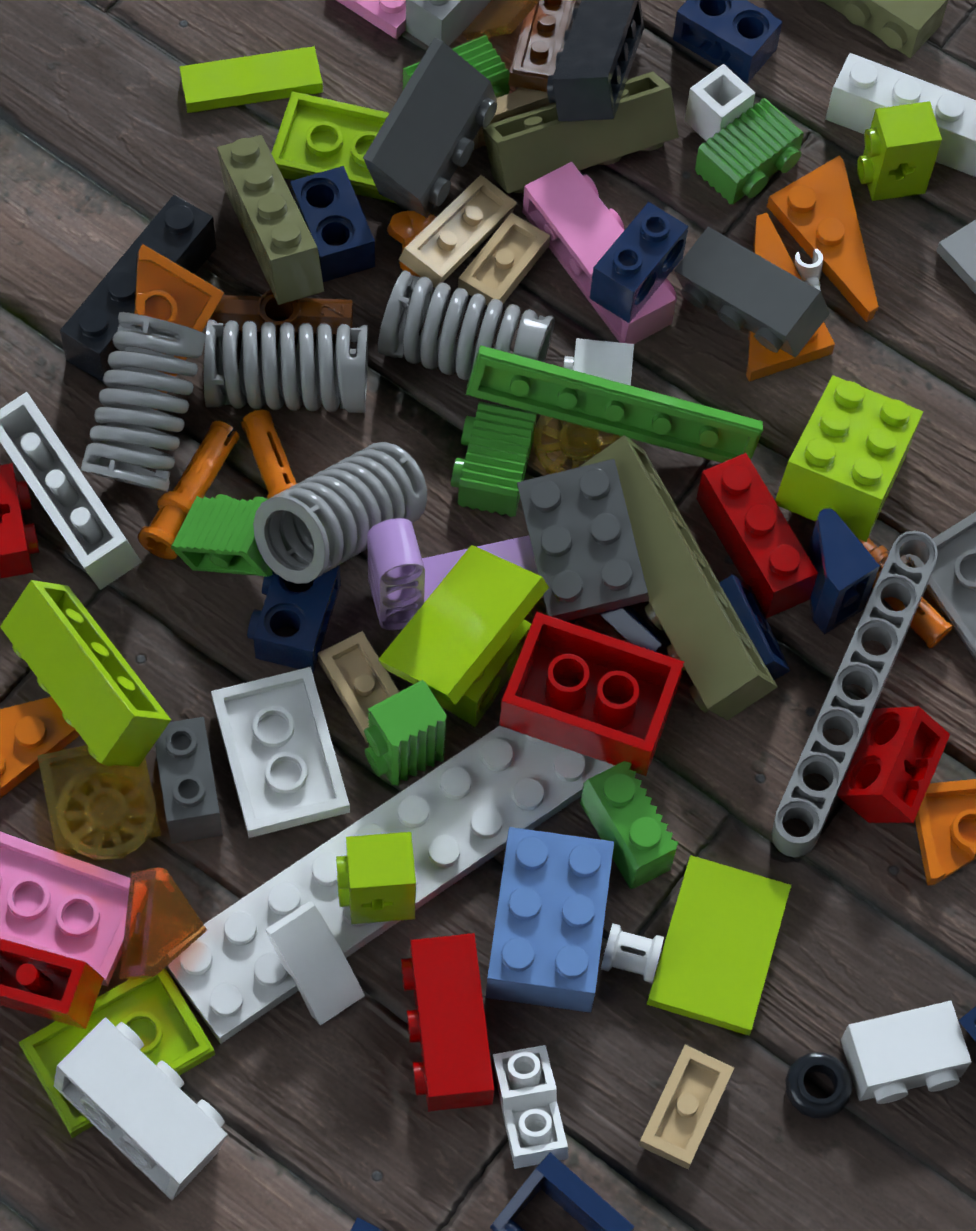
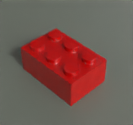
M536 612L501 701L499 726L612 765H617L623 761L631 763L630 770L646 776L679 687L684 661Z

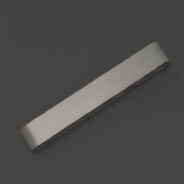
M905 532L898 536L893 543L776 811L771 833L772 840L778 851L786 856H804L811 852L816 845L930 581L937 560L938 550L933 539L924 532ZM908 554L916 555L923 561L924 565L917 568L909 567L902 562L900 557ZM888 597L897 598L903 602L906 608L902 611H891L884 607L881 600ZM871 640L878 641L884 645L887 652L878 656L871 655L864 650L862 644ZM851 684L859 685L865 689L868 697L862 700H853L845 695L842 688ZM833 728L839 729L847 735L849 742L844 745H833L826 741L823 732ZM813 773L821 774L827 779L830 787L822 791L811 790L803 782V777ZM789 819H800L808 825L810 833L804 837L791 836L783 828V823Z

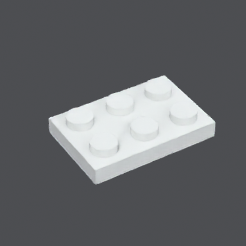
M311 667L211 691L214 709L249 838L350 813V804Z

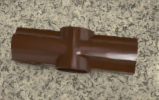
M271 289L262 296L223 295L209 320L223 323V327L230 320L238 322L239 339H242V326L244 322L253 321L257 325V340H260L261 325L264 322H272L276 327L277 350L280 325L284 322H290L294 326L295 345L297 344L298 327L302 323L312 325L314 342H316L317 327L320 324L330 325L332 329V343H336L337 328L341 324H347L350 328H353V300L301 298L278 305ZM276 317H285V318H288V319H286V320H284V321H275V320H272V319H274V318H276Z

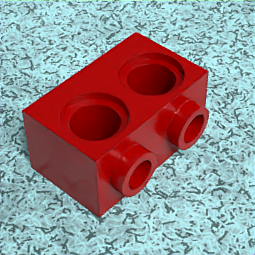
M919 706L874 709L837 796L868 823H914L950 734Z

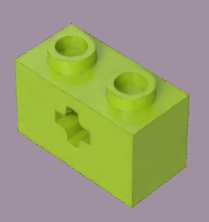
M931 102L875 109L871 127L865 130L863 156H859L857 160L860 182L867 184L872 201L925 194L942 142Z
M400 832L346 837V856H336L339 907L350 906L351 924L415 919L416 877L412 833Z

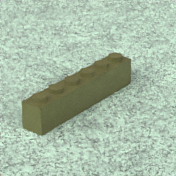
M623 435L580 467L615 459L650 600L644 606L645 611L659 630H665L671 641V644L666 647L670 657L684 661L682 671L686 670L693 682V685L689 687V691L699 708L705 713L711 711L728 721L776 689L777 685L643 448Z

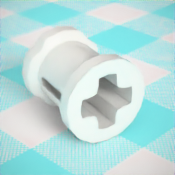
M612 923L601 970L609 971L612 967L643 975L644 981L652 983L664 937L656 935L653 939L623 932L620 925Z

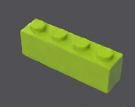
M30 580L0 626L13 644V651L26 661L37 676L39 686L51 695L62 710L64 720L76 729L88 745L89 754L96 761L106 766L139 767L171 719L68 585Z

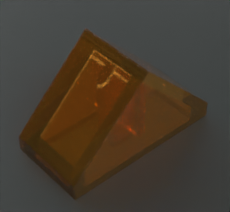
M155 867L131 872L120 979L132 980L155 977L207 931L166 869Z

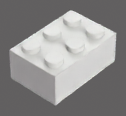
M105 1017L57 1065L54 1087L173 1201L219 1152L228 1135L221 1128L225 1121L206 1101L201 1099L196 1104L180 1089L184 1085V1081L167 1063L160 1061L155 1065L141 1052L140 1049L144 1046V1043L130 1027L123 1022H120L115 1027Z

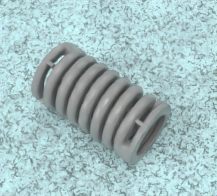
M404 270L394 285L384 313L378 339V353L393 358H402L404 355L409 363L418 364L422 362L425 368L431 370L439 367L440 371L446 375H453L456 372L460 379L468 381L480 345L492 348L493 339L503 312V303L498 299H492L489 302L477 342L473 348L474 339L486 304V299L482 294H474L468 304L460 336L455 344L456 335L468 302V292L463 288H457L449 302L451 288L447 283H439L433 292V282L428 277L419 278ZM511 304L507 307L493 349L510 352L511 343L521 314L519 306ZM530 309L524 311L520 320L513 354L545 362L551 343L555 318L540 315L538 319L535 311ZM445 313H446V316H445V319H444V323H443V327H442V332H441V334H440V336H439V338H438V332H439L440 326H441V324H442L444 315H445ZM424 323V328L419 336V331Z
M120 312L118 316V331L113 336V344L120 351L111 352L108 357V364L113 369L104 373L103 381L109 388L102 389L99 393V401L104 407L95 410L94 418L100 425L93 426L90 429L89 435L94 443L86 446L81 471L124 483L168 492L171 472L165 470H171L174 467L175 459L173 456L153 448L174 451L179 448L180 440L177 436L152 428L180 432L183 430L185 423L182 418L154 409L184 414L188 411L189 403L185 399L157 390L190 395L193 392L194 386L190 381L159 371L194 377L197 374L198 366L193 362L175 358L174 356L199 358L202 355L206 334L172 322ZM146 467L156 469V472L148 470Z
M208 320L204 350V398L206 408H220L223 405H231L235 409H241L248 402L253 409H261L267 403L270 409L279 410L285 403L289 410L297 411L304 402L306 409L309 411H317L321 404H323V407L328 412H335L340 405V409H345L349 413H365L368 373V325H362L360 328H350L347 324H341L337 328L333 360L332 329L328 324H320L317 327L315 353L312 325L309 323L300 324L298 327L295 357L293 324L284 322L280 325L278 352L276 355V327L272 322H264L261 325L258 357L257 325L253 321H246L242 326L238 369V322L230 320L223 327V323ZM350 340L351 342H357L356 349H350Z
M387 442L373 443L365 449L261 503L256 511L253 523L254 538L258 550L266 564L286 581L296 584L309 583L323 573L330 571L368 549L367 534L374 525L395 518L407 519L412 523L417 521L425 511L427 503V486L423 473L416 461L399 446Z

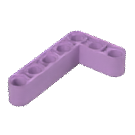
M395 518L374 525L367 534L368 582L381 628L386 630L403 629L467 549L422 558L411 521ZM529 535L477 546L484 551L538 574Z

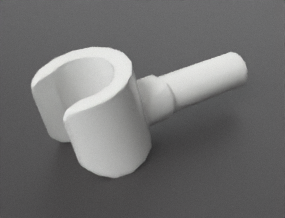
M814 249L813 264H806L801 261L799 252H796L794 265L802 281L820 290L819 279L822 272L823 254L818 249Z

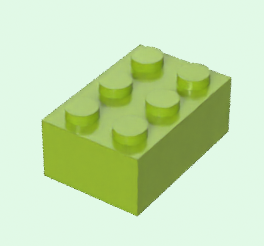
M832 375L787 463L775 502L779 507L813 521L817 520L821 510L832 509L858 539L867 542L906 458L924 411L911 407L900 400L891 399L861 387L855 382L846 381Z

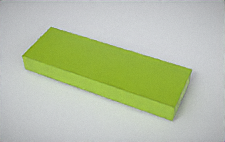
M315 46L179 66L187 113L290 98L292 91L307 95L323 93V82Z

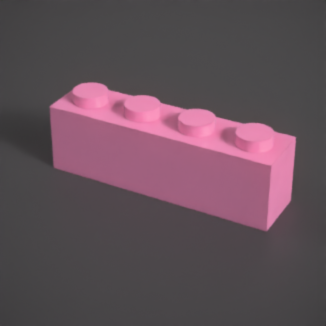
M570 162L524 186L523 214L532 225L550 235V250L620 343L635 344L672 324L677 296L667 278L630 323H627L589 299L593 267L623 233L624 225L618 213L612 208L608 209L599 198L596 185L588 175L583 176L573 162Z

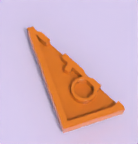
M839 155L770 195L767 208L811 259L813 258L814 249L821 251L823 254L822 272L860 316L868 322L874 318L879 306L845 163Z
M768 213L757 215L753 252L801 279ZM823 322L796 358L781 349L777 353L768 350L756 340L755 334L749 331L746 377L750 382L833 354L835 343L825 323Z
M142 244L137 258L135 314L172 322L202 332L225 292ZM174 356L175 358H179L182 360L187 359V357ZM159 371V372H162V373H165V374H168V375H171V376H174V377H176V376L178 375V374H174V373H168V372Z
M52 697L0 709V799L80 736L76 729L64 720L62 710Z
M976 779L930 783L915 818L927 886L936 885L976 859Z

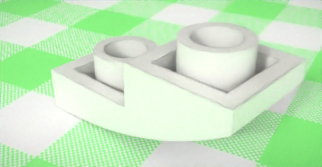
M311 900L265 929L284 969L293 977L311 1016L320 1026L365 996L335 937Z
M546 1045L493 1054L497 1087L514 1169L538 1165L550 1152L559 1160L568 1159V1145L557 1104V1090Z

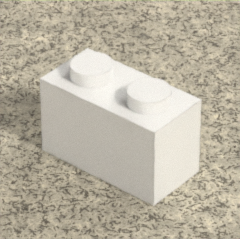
M952 1001L849 1024L840 1040L859 1101L876 1098L878 1104L890 1103L908 1095L907 1090L927 1085L930 1092L948 1089L960 1082L959 1077H962L972 1062Z

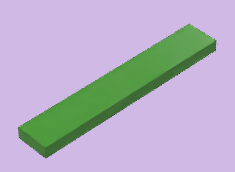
M482 345L479 347L466 390V395L607 433L619 436L625 435L630 439L720 463L747 453L751 460L763 432V421Z

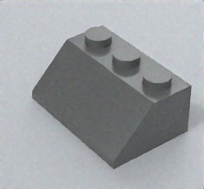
M437 38L433 39L363 157L380 195L428 218L435 205L439 207L447 198L451 187V177L458 166L463 167L468 162L474 149V138L481 126L485 128L490 124L497 110V100L491 81Z

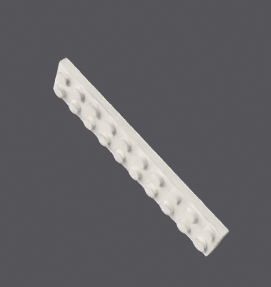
M498 726L159 954L160 960L216 1039L222 1044L299 991L293 977L284 969L265 929L311 900L316 905L347 958L399 922L351 924L350 906L339 907L336 856H346V837L400 832L412 833L416 877L415 910H417L506 848L509 827L528 830L535 829L580 798L583 790L582 787L584 786L583 783L587 779L615 765Z

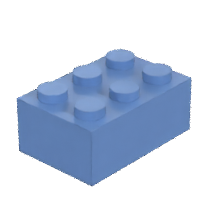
M509 827L485 998L591 1013L596 991L614 841Z

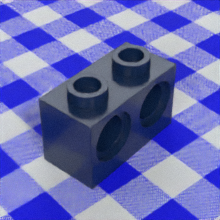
M687 0L677 11L673 40L717 67H720L722 64L726 65L745 84H748L777 50L783 21L776 18L767 9L759 8L748 0Z
M344 166L290 181L291 195L318 247L323 282L375 267V240ZM316 206H327L324 208H316ZM331 243H341L342 245L332 246V245H329V244H331Z
M648 202L593 267L589 299L627 323H630L683 259L689 226Z
M340 565L323 573L309 583H305L311 586V588L301 593L289 590L288 588L296 583L286 581L272 570L273 575L264 576L262 583V594L267 595L262 610L254 609L248 627L247 637L254 641L255 659L296 669L311 667L312 673H314L318 661V653L321 651L341 586ZM282 627H292L297 630L290 637H280L274 633Z

